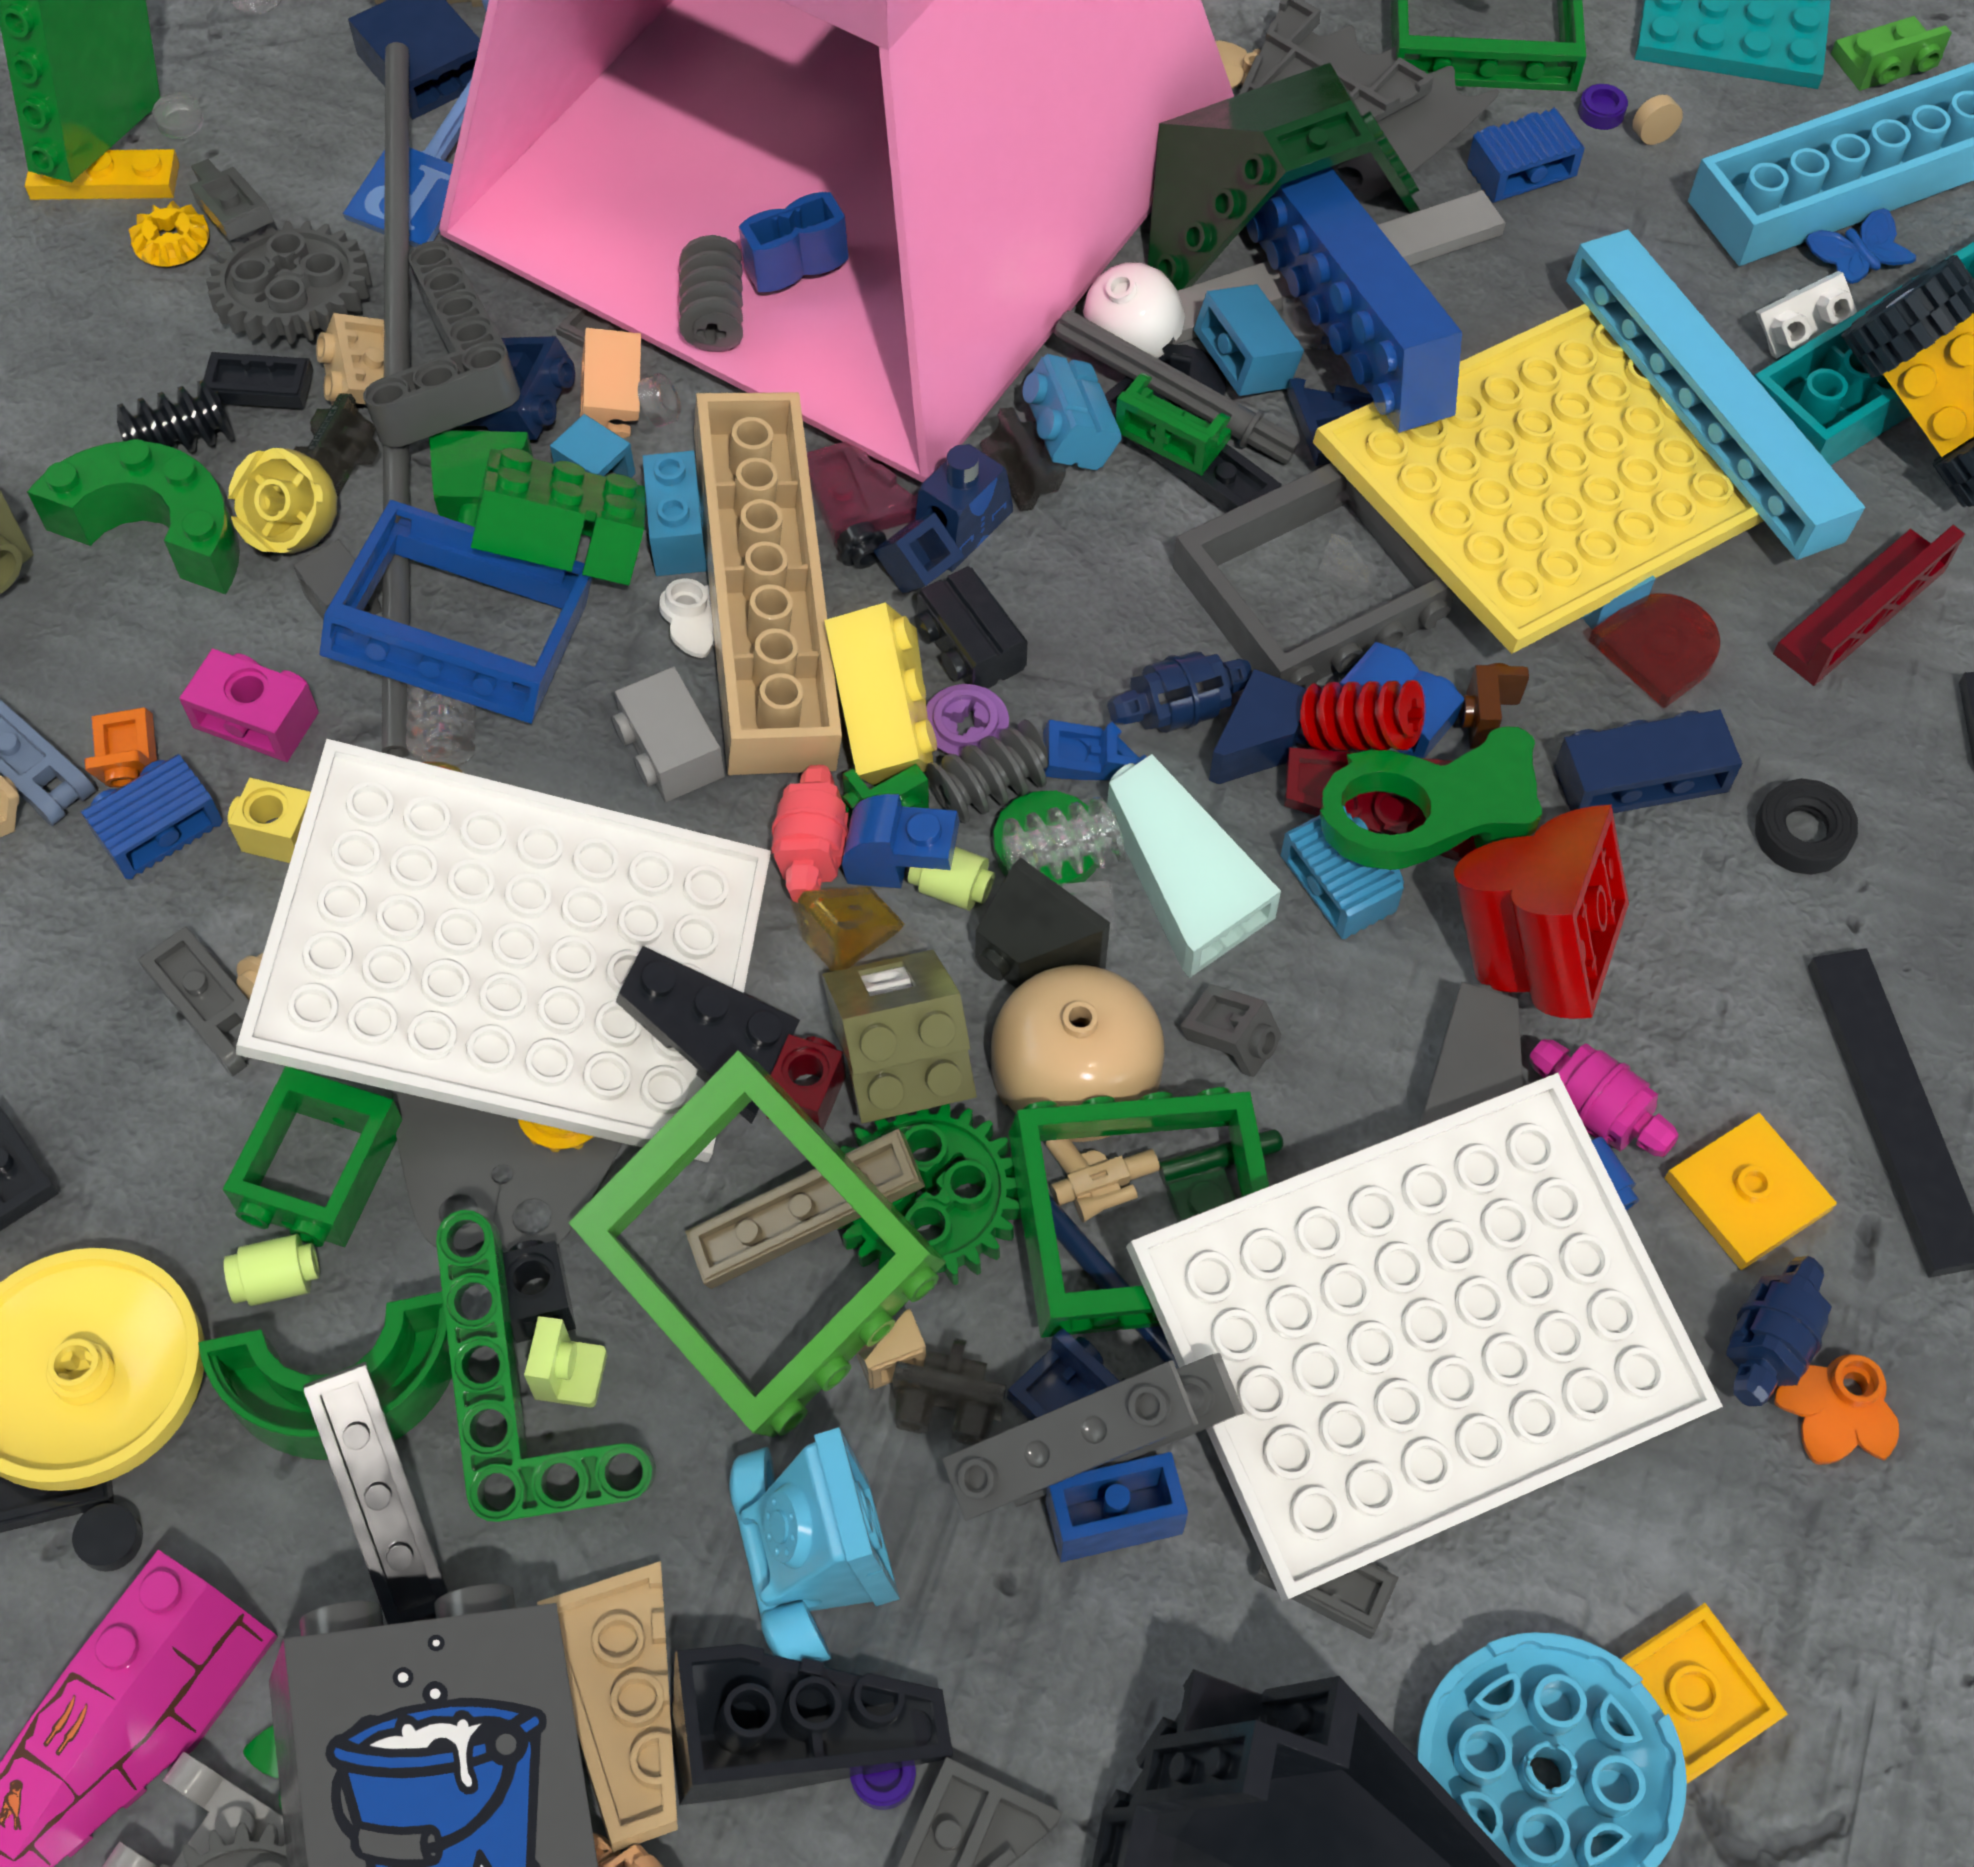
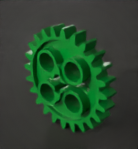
M950 1104L941 1105L938 1114H929V1109L917 1111L916 1115H898L896 1120L890 1123L886 1119L874 1121L876 1131L873 1134L858 1127L854 1130L856 1143L859 1147L899 1129L905 1135L912 1154L921 1148H932L939 1152L938 1156L930 1161L915 1160L925 1184L924 1188L919 1189L923 1194L917 1198L916 1192L919 1191L917 1190L892 1202L893 1206L916 1230L925 1225H936L943 1230L939 1237L927 1241L946 1261L936 1274L945 1272L952 1284L957 1285L959 1284V1267L965 1265L974 1274L979 1275L981 1273L979 1258L981 1253L995 1260L1000 1258V1246L995 1238L1008 1241L1013 1240L1014 1226L1008 1220L1021 1219L1019 1202L1014 1200L1019 1197L1016 1178H1013L1015 1176L1012 1157L1004 1158L1009 1152V1141L1006 1137L991 1141L993 1123L990 1120L974 1128L972 1109L967 1108L958 1119L951 1117ZM848 1146L841 1147V1151L844 1154L856 1149ZM961 1157L964 1159V1161L957 1162L949 1168V1164L955 1158ZM968 1183L976 1184L983 1189L981 1194L973 1198H962L954 1192L961 1185ZM937 1187V1195L932 1196L930 1193ZM862 1217L838 1228L847 1229L842 1235L846 1250L861 1246L858 1258L859 1264L862 1267L868 1266L879 1259L878 1270L880 1271L895 1255L894 1251Z

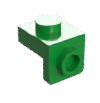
M917 764L870 790L853 768L843 773L844 795L841 798L846 805V812L849 813L850 820L854 807L860 801L876 795L899 794L901 804L904 807L929 808L928 778Z

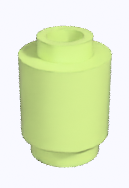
M955 846L951 870L910 867L908 882L918 886L919 893L970 911L976 902L981 904L986 902L994 883L995 873L988 870V858Z
M298 1234L238 1247L237 1254L224 1257L225 1280L229 1295L234 1304L247 1301L250 1306L308 1294L311 1291L310 1280L320 1278L319 1263L314 1245L312 1243L303 1245Z

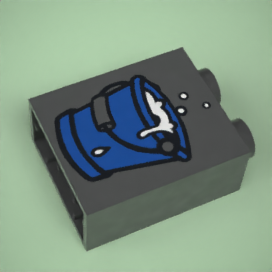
M481 1584L461 1588L438 1598L434 1603L436 1619L384 1625L380 1604L371 1601H348L323 1606L308 1612L300 1619L301 1636L283 1639L269 1678V1689L288 1867H598L557 1603L516 1608L512 1587L504 1584Z

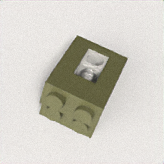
M933 949L822 974L833 1029L848 1062L858 1116L862 1124L977 1097L968 1052L971 1048L961 995Z

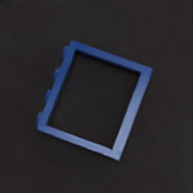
M390 499L324 614L319 655L532 724L587 604L592 577L582 575L584 563L575 560L572 572L570 573V571L471 548L473 526ZM396 515L401 516L398 523L395 522ZM395 554L562 609L535 667L363 610Z

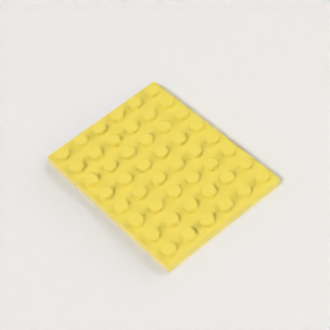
M1586 304L1460 361L1455 416L1399 433L1388 417L1381 415L1377 411L1374 402L1318 427L1313 440L1315 446L1511 654L1610 603L1611 600L1652 575L1657 578L1764 521Z

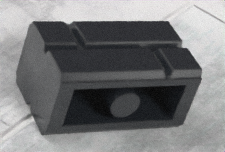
M967 566L948 575L945 581L940 579L922 588L917 594L918 614L914 616L916 628L927 644L935 641L941 649L944 667L954 681L957 682L963 679L965 684L978 685L988 689L996 685L998 680L1002 679L1004 681L1023 671L1025 666H1027L1028 641L972 567Z

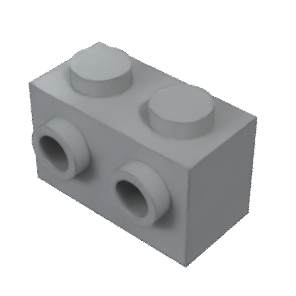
M675 667L614 691L619 713L613 715L612 720L618 736L624 746L633 743L639 754L634 757L635 764L643 782L647 787L655 784L665 803L725 777L720 746Z

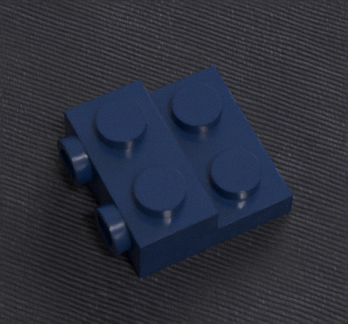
M556 336L501 338L507 348L521 394L519 399L513 405L460 426H486L489 431L528 432L529 440H537L543 426L552 425L556 419V401L562 389L570 388L575 381L574 363Z

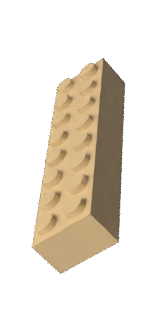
M799 392L696 393L694 440L728 775L804 772L810 765H825L830 771H836L842 732L833 660L824 620H827V611Z

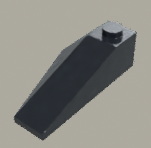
M745 1644L677 1650L674 1665L672 1745L679 1805L746 1798L846 1779L853 1775H867L910 1765L915 1766L945 1760L946 1757L951 1758L953 1751L943 1689L873 1673H866L863 1676L823 1667L824 1662L802 1658L801 1661L765 1654L763 1648Z

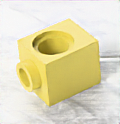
M249 777L242 795L234 798L228 811V825L241 852L290 863L311 792ZM278 818L271 823L265 824L267 821L271 819Z

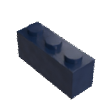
M1721 709L1702 713L1694 710L1686 711L1673 718L1652 722L1635 720L1622 727L1602 731L1593 729L1578 731L1571 736L1564 737L1554 768L1570 811L1612 804L1613 813L1727 793L1730 791L1743 763Z

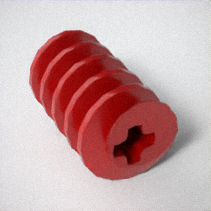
M1407 680L1403 686L1398 681H1387L1383 686L1376 681H1367L1363 687L1359 682H1347L1343 687L1338 682H1328L1323 687V690L1319 685L1313 683L1307 688L1303 696L1300 709V723L1309 745L1317 750L1330 751L1333 748L1344 751L1352 748L1355 750H1369L1371 748L1375 750H1389L1390 748L1409 750L1420 738L1424 727L1426 714L1425 695L1422 686L1416 680Z

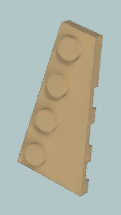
M661 1561L537 1602V1605L557 1603L578 1742L613 1853L678 1830Z

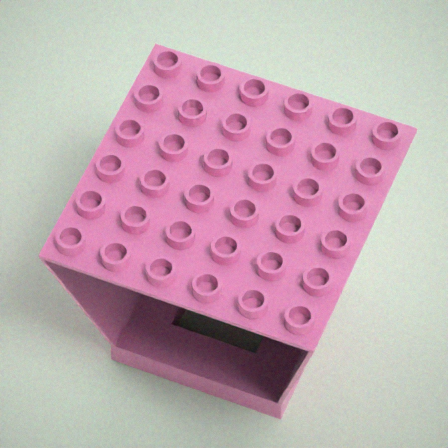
M489 0L439 230L440 234L445 238L628 332L641 333L642 339L747 393L799 392L804 422L923 483L947 460V454L951 448L962 445L1052 335L1062 314L1074 308L1097 277L1100 276L1151 213L1159 123L1232 98L1234 94L1201 0ZM831 192L845 215L848 260L829 272L817 275H803L797 282L786 288L772 292H758L744 268L742 254L743 275L741 279L743 291L741 294L743 306L741 309L743 313V338L740 344L732 349L717 352L702 350L688 343L680 333L679 257L682 249L696 238L717 235L736 243L742 253L739 225L744 220L762 211L785 209L793 201L812 193Z

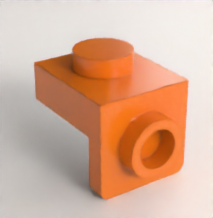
M143 707L92 716L95 757L84 759L85 770L106 786L121 788L140 777L142 770L147 765L157 761L153 713Z

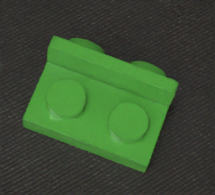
M1911 16L1838 39L1834 43L1831 56L1857 89L1861 91L1880 84H1888L1895 79L1914 73L1926 72L1938 66L1952 32L1946 25L1926 31L1917 18Z

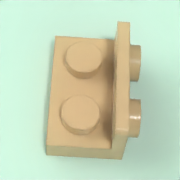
M333 313L326 333L321 332L318 336L316 356L319 363H324L326 373L324 397L326 400L331 401L332 406H339L334 415L335 420L346 421L353 403L365 404L363 398L365 389L371 383L384 377L383 319Z

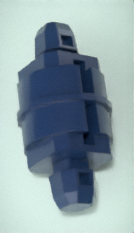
M1198 651L1180 656L1170 655L1163 661L1147 665L1143 669L1142 675L1131 678V690L1115 695L1108 701L1107 707L1113 723L1120 725L1140 721L1145 730L1158 728L1165 733L1184 727L1188 729L1193 728L1200 722L1218 716L1220 709L1231 706V694L1245 689L1253 673L1251 665L1247 660L1243 659L1222 662L1218 654L1204 656L1202 652ZM1202 682L1204 689L1198 691L1195 683ZM1165 692L1167 700L1159 702L1158 694Z
M1810 1256L1796 1257L1789 1262L1782 1275L1762 1276L1758 1284L1752 1289L1746 1303L1743 1304L1737 1313V1323L1730 1335V1344L1726 1355L1739 1368L1733 1384V1394L1746 1406H1762L1768 1402L1776 1386L1798 1385L1800 1378L1807 1372L1813 1357L1822 1347V1336L1829 1323L1828 1316L1832 1306L1819 1292L1824 1278V1269L1815 1258Z

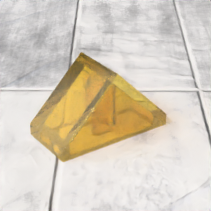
M871 887L804 891L798 899L802 939L832 972L850 968L896 935L904 926L902 920Z

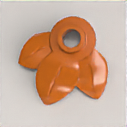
M1843 1355L1834 1359L1828 1367L1809 1365L1807 1372L1800 1378L1798 1385L1779 1386L1775 1392L1774 1404L1777 1407L1804 1417L1801 1424L1802 1444L1810 1460L1815 1464L1823 1465L1839 1462L1848 1456L1857 1445L1870 1455L1886 1460L1894 1450L1899 1438L1898 1418L1884 1401L1887 1391L1884 1374L1873 1360L1865 1356ZM1843 1379L1856 1381L1861 1387L1862 1394L1854 1395L1849 1392L1843 1384Z

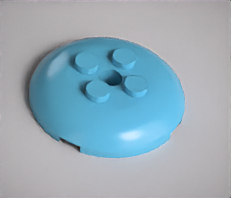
M1533 1632L1503 1637L1489 1642L1485 1647L1470 1654L1460 1663L1456 1664L1438 1685L1427 1704L1418 1733L1416 1759L1516 1867H1658L1670 1850L1683 1818L1687 1779L1682 1746L1669 1714L1664 1715L1653 1696L1641 1683L1643 1678L1621 1659L1601 1647L1578 1638L1555 1633ZM1536 1757L1551 1760L1561 1773L1560 1787L1546 1789V1786L1535 1777L1532 1766H1530L1531 1761Z

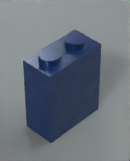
M386 0L348 18L357 55L384 87L386 46L393 42H399L409 48V116L412 120L460 97L472 78L480 38L446 0Z

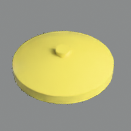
M85 1248L60 1252L41 1258L24 1266L0 1282V1477L28 1488L47 1491L76 1490L95 1486L113 1480L144 1463L160 1450L179 1429L195 1402L202 1382L204 1366L200 1357L198 1342L204 1341V1335L198 1315L188 1297L177 1282L162 1268L147 1259L125 1251L107 1248Z

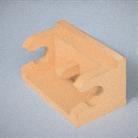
M595 328L585 329L581 364L580 417L583 414L589 416L621 438H627L631 435V426L612 424L609 421L613 419L638 421L640 412L641 333Z

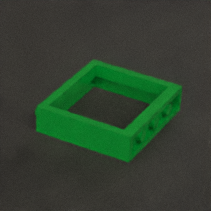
M1391 0L1392 48L1396 46V60L1399 57L1405 58V61L1427 74L1446 66L1454 67L1456 86L1577 92L1586 60L1582 0H1557L1560 42L1409 35L1408 0Z
M1216 1087L1203 1090L1196 1096L1174 1097L1169 1092H1155L1147 1094L1139 1100L1116 1102V1099L1113 1097L1101 1096L1088 1099L1081 1105L1058 1107V1104L1055 1102L1040 1101L1029 1104L1024 1109L1017 1110L1008 1134L1041 1338L1053 1337L1061 1328L1070 1335L1161 1326L1143 1286L1065 1293L1041 1141L1228 1126L1241 1196L1244 1197L1269 1187L1250 1091L1231 1093L1228 1088Z

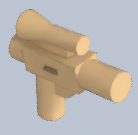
M1070 1139L1046 1141L1047 1148L1067 1174L1066 1179L1050 1184L1052 1196L1059 1206L1074 1201L1078 1215L1083 1223L1105 1209L1138 1198L1134 1185H1129L1130 1181L1160 1170L1159 1161L1153 1149L1123 1158L1121 1155L1108 1160L1104 1154L1098 1151H1088L1081 1154Z

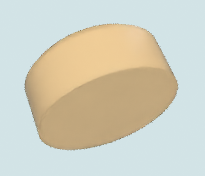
M1668 95L1652 97L1643 103L1636 112L1633 119V130L1646 144L1654 145L1661 143L1676 132L1682 122L1683 111L1673 98Z

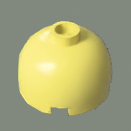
M271 448L266 451L258 450L249 454L236 468L229 485L228 499L235 500L234 509L237 517L231 516L234 528L246 543L263 552L296 553L311 548L330 531L337 515L338 497L331 477L318 461L296 450Z

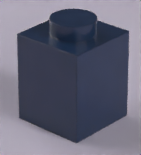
M936 513L911 521L873 550L902 594L927 586L964 557Z

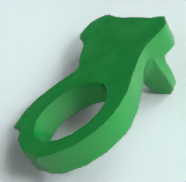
M1505 726L1497 728L1489 733L1482 745L1443 766L1392 750H1367L1347 754L1348 765L1335 772L1323 789L1320 816L1321 828L1326 842L1344 858L1365 867L1397 870L1425 862L1457 846L1471 836L1474 837L1476 849L1503 839L1530 836L1536 832L1542 816V807L1537 798V782L1533 767L1535 740L1532 735L1519 727ZM1374 791L1389 792L1410 799L1422 810L1427 820L1423 825L1411 832L1396 835L1379 834L1359 827L1347 817L1343 806L1348 800L1359 794Z

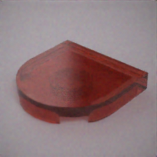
M1666 593L1649 594L1621 608L1592 629L1589 641L1663 708H1666L1709 674L1720 649L1719 631L1711 616L1693 601Z

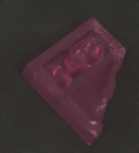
M845 441L807 452L811 487L836 544L839 535L845 529L859 522L869 521L873 523L877 531H881L915 520L918 494L913 496L898 485L896 475L884 465L871 461L865 451Z

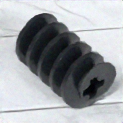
M204 380L197 381V397L195 398L189 394L184 386L177 387V403L174 404L164 392L157 393V409L154 410L144 398H138L137 415H132L123 403L117 404V424L123 441L138 439L144 442L163 444L176 449V441L179 440L188 452H193L196 450V435L198 434L209 447L216 444V429L218 428L229 441L234 439L218 392H213Z

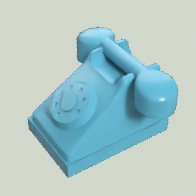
M840 1427L815 1434V1442L804 1447L776 1481L773 1461L768 1447L739 1455L733 1461L730 1471L729 1491L731 1503L737 1517L759 1608L761 1629L765 1641L774 1656L801 1661L802 1658L820 1662L830 1660L832 1658L810 1611L873 1602L875 1606H879L900 1599L869 1480Z

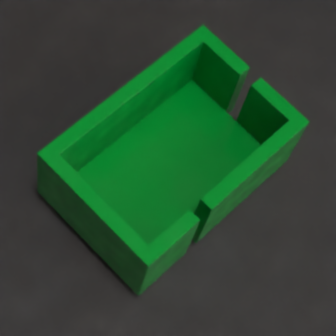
M490 448L477 505L471 548L572 572L582 534L591 537L582 575L629 586L644 532L645 486L637 485L635 480L621 474H609L605 477L589 473L580 465L569 461H557L553 464L533 459V456L528 452L516 448H504L502 451Z

